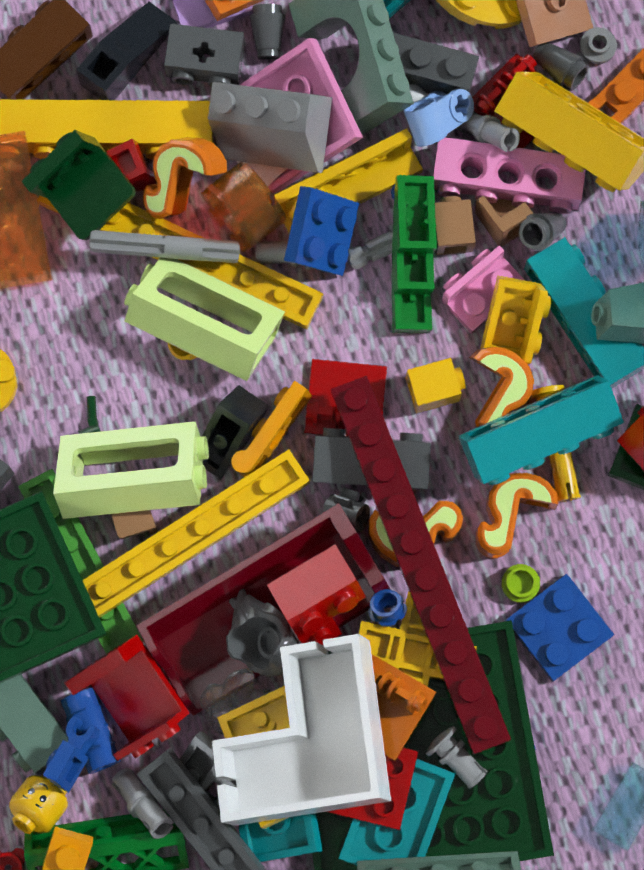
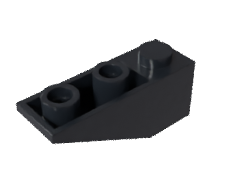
M149 1L103 38L76 69L80 85L100 100H115L169 36L170 24H178V22Z

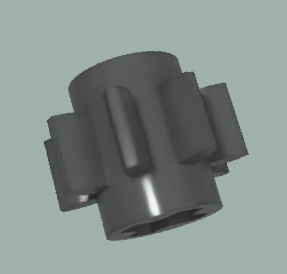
M343 488L341 496L331 494L326 499L322 513L339 503L356 532H361L368 524L370 507L364 504L366 498L360 496V492Z

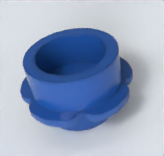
M384 589L373 595L368 613L373 622H379L382 627H391L396 625L398 620H402L405 617L407 606L403 604L404 599L397 592ZM387 608H391V611L385 612L384 610Z

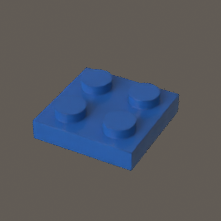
M300 186L284 261L343 276L354 225L357 220L359 203L315 188Z
M565 574L505 620H512L514 633L552 682L614 636V633L568 574Z

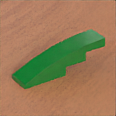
M397 175L395 177L392 234V333H430L432 331L431 293L435 290L433 253L437 249L434 176Z

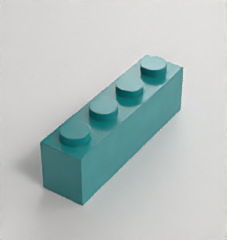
M564 237L527 259L524 270L532 282L541 283L548 291L547 296L551 297V312L592 375H598L609 380L611 388H614L644 369V346L641 343L597 340L596 325L592 323L591 313L594 304L606 291L596 275L591 277L583 265L586 262L581 250L575 244L570 245Z
M596 375L458 435L474 478L482 484L496 485L509 479V473L522 467L524 470L533 469L542 465L545 462L544 458L557 452L560 455L567 454L580 447L579 442L588 438L600 439L611 435L615 431L614 427L623 424L624 420L609 380Z

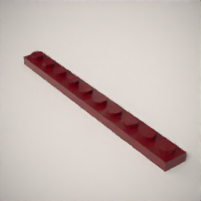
M364 376L332 388L331 394L473 755L511 741L368 377Z

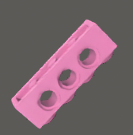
M445 137L437 144L433 171L434 190H438V194L443 197H460V194L474 195L475 200L484 196L489 203H496L499 198L511 200L512 205L515 207L525 202L529 208H533L534 204L549 206L551 212L569 214L571 210H578L581 204L586 169L583 172H579L564 163L565 156L558 153L515 148L511 152L508 150L505 152L488 143ZM472 166L477 168L481 175L477 178H468L461 170ZM502 172H511L518 181L507 184L501 181L498 175ZM547 177L552 180L554 187L543 189L537 185L536 179Z

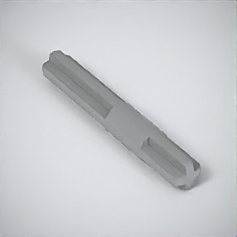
M93 230L89 240L90 251L95 253L237 263L240 253L239 242L229 240Z

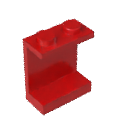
M137 634L64 682L72 695L91 685L129 742L113 754L117 761L132 753L134 758L141 756L154 746L152 740L157 737L161 743L168 740L181 730L178 723L190 714Z

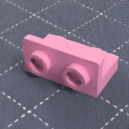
M500 245L492 252L488 248L482 251L471 262L473 268L464 276L460 272L455 274L443 286L446 290L442 297L443 304L471 334L487 321L497 275L524 280L503 257L505 251Z

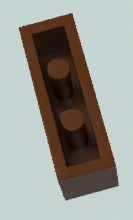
M47 0L42 3L36 10L35 17L25 26H17L10 33L8 41L0 48L1 99L24 100L93 37L90 24L66 0Z

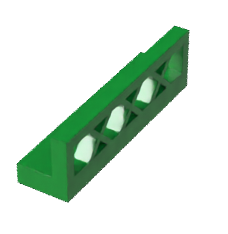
M131 814L54 825L48 833L41 834L33 831L31 834L25 833L24 858L27 870H37V866H43L55 827L93 837V845L88 859L92 858L99 862L96 868L88 870H180L189 868L184 834L175 823L172 824L173 828L170 833L163 838L155 839L142 821ZM177 845L179 856L162 858L155 853L161 847ZM131 852L139 856L133 863L123 864L116 860L122 853Z

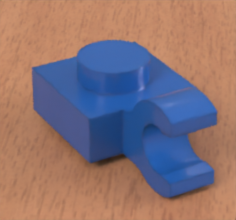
M73 716L66 726L68 742L63 740L59 748L51 753L43 774L55 786L68 793L89 759L85 754L90 746L97 741L100 730L91 724L85 734L78 735L83 722L76 716Z

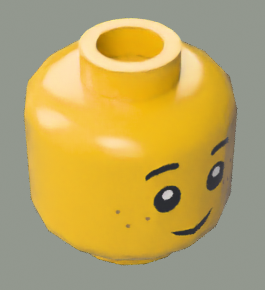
M43 774L41 776H29L9 802L10 811L14 816L12 818L13 824L26 834H31L33 831L41 834L48 833L68 807L67 792L55 786Z

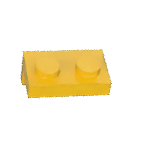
M497 275L480 348H506L516 353L527 364H531L533 354L537 355L541 348L542 333L539 332L542 318H547L551 306V297L547 296L548 291L541 283Z

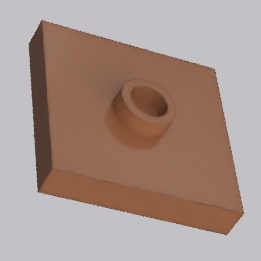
M516 0L529 47L583 33L593 28L586 0Z

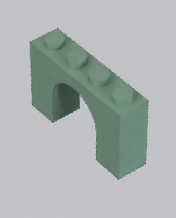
M293 0L289 3L298 38L321 40L328 38L347 24H350L353 28L359 44V61L354 77L341 92L362 135L414 104L409 89V82L400 59L399 48L395 42L390 25L389 14L383 0Z

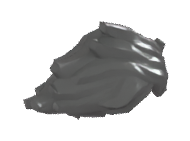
M241 589L237 597L229 600V603L234 608L231 630H229V634L226 636L227 652L231 658L245 663L248 668L259 673L260 676L269 678L283 674L280 647L297 644V639H295L285 616L277 608L268 602L263 603L250 594L247 595L246 590Z

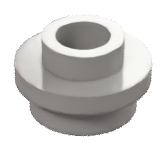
M600 27L586 31L580 41L582 56L594 64L608 62L614 56L617 48L614 35L609 30ZM594 40H601L605 47L597 49L593 46L592 42Z

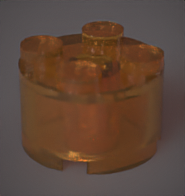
M242 161L208 185L200 193L210 207L207 211L211 218L220 228L226 224L232 232L229 235L231 240L239 242L242 253L247 249H251L287 221L280 204L277 202L275 205H271L273 202L269 196V193H271L270 189L248 164L245 163L243 165Z

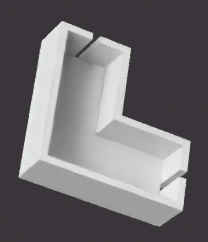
M360 634L324 639L323 645L313 641L280 647L290 728L212 741L216 777L228 781L236 780L237 787L226 784L217 785L221 823L236 826L390 802L391 795L370 640Z

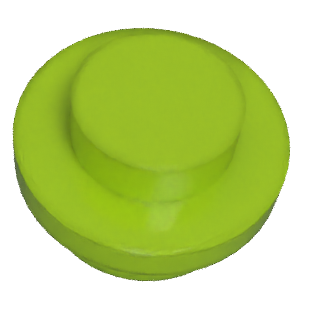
M517 564L505 571L501 580V587L508 599L516 603H525L537 595L540 589V578L532 567L525 564Z

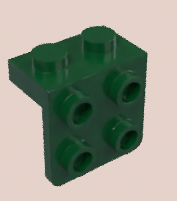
M77 130L62 136L58 140L56 148L46 158L34 163L30 168V173L21 181L30 193L48 198L71 230L81 240H89L91 232L93 230H100L136 193L133 185L96 138Z

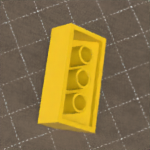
M516 72L494 111L504 117L502 123L505 126L514 128L519 133L522 130L528 132L535 137L532 141L535 145L550 153L553 150L565 156V164L579 172H583L585 169L597 176L595 182L610 192H615L616 189L619 191L627 190L644 172V138L541 73Z

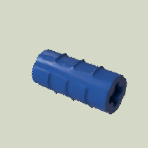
M93 688L81 690L75 695L71 694L62 699L60 702L66 715L65 720L69 721L73 716H76L83 722L78 735L85 734L91 724L100 730L97 741L90 746L85 754L89 758L85 764L88 774L100 772L121 762V759L117 761L113 756L117 752L116 742L112 739L108 728L109 724L106 723L101 710L102 706L99 704Z

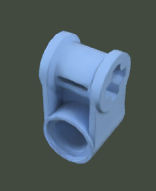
M456 89L448 94H445L443 91H433L404 109L403 111L415 145L422 147L439 142L452 130L468 121L474 111V102L471 94L465 89Z

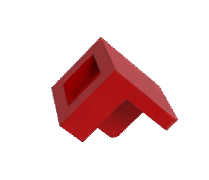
M130 139L106 151L133 185L136 192L143 190L147 185L157 183L154 172L148 169L140 147L134 139Z

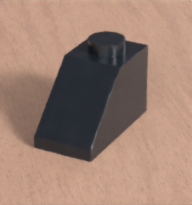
M240 385L218 404L202 435L206 436L209 447V458L203 460V465L207 471L219 479H222L231 467L233 455L243 450L252 437L254 428L270 407Z

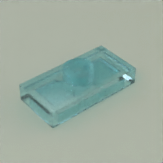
M634 762L629 765L592 831L625 851L629 850L644 824V768Z

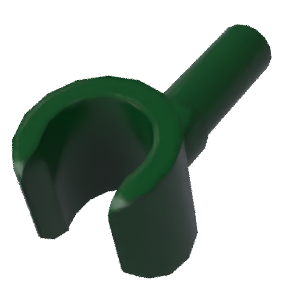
M87 396V421L89 427L78 430L79 434L101 432L98 425L95 396Z

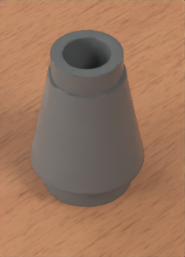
M281 5L253 6V14L249 16L257 58L260 60L280 58L279 51L281 49L286 17L282 13Z
M550 43L538 45L532 56L558 85L563 88L568 87L571 90L580 85L589 69V65L584 62V57Z
M557 212L530 214L526 216L527 218L520 225L519 237L526 247L536 251L544 250L565 230L566 220L563 215Z

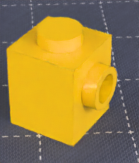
M451 358L408 369L405 379L416 414L459 402L462 395L461 390L466 389L462 370L460 367L454 368Z

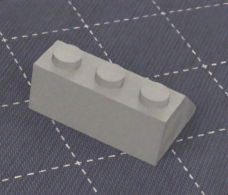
M212 82L208 121L217 145L226 160L322 173L332 97Z

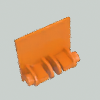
M372 654L385 755L395 761L437 692Z

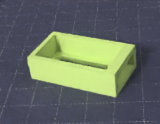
M159 258L155 265L149 263L141 276L139 286L133 284L124 300V304L129 306L124 322L245 381H248L273 343L285 311L180 260ZM161 288L252 332V334L241 333L159 293L157 289Z
M196 421L60 436L53 494L63 519L200 505L201 489L207 487L206 469L203 465V460L209 458L206 436L200 437ZM178 455V462L172 467L83 476L84 465Z

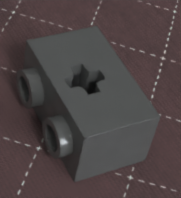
M170 24L164 63L166 77L172 78L174 83L180 85H192L194 81L208 82L210 87H212V82L239 85L245 46L244 32ZM203 54L209 55V57H207L206 63L199 62V60L202 59Z

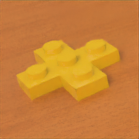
M409 591L405 603L407 613L401 621L400 629L382 627L379 624L361 621L358 634L370 640L371 653L427 687L430 678L444 681Z

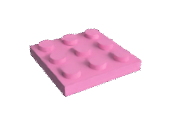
M306 39L240 84L243 86L332 97L324 162L363 138L317 39ZM287 168L267 189L269 193H277L309 173V171Z

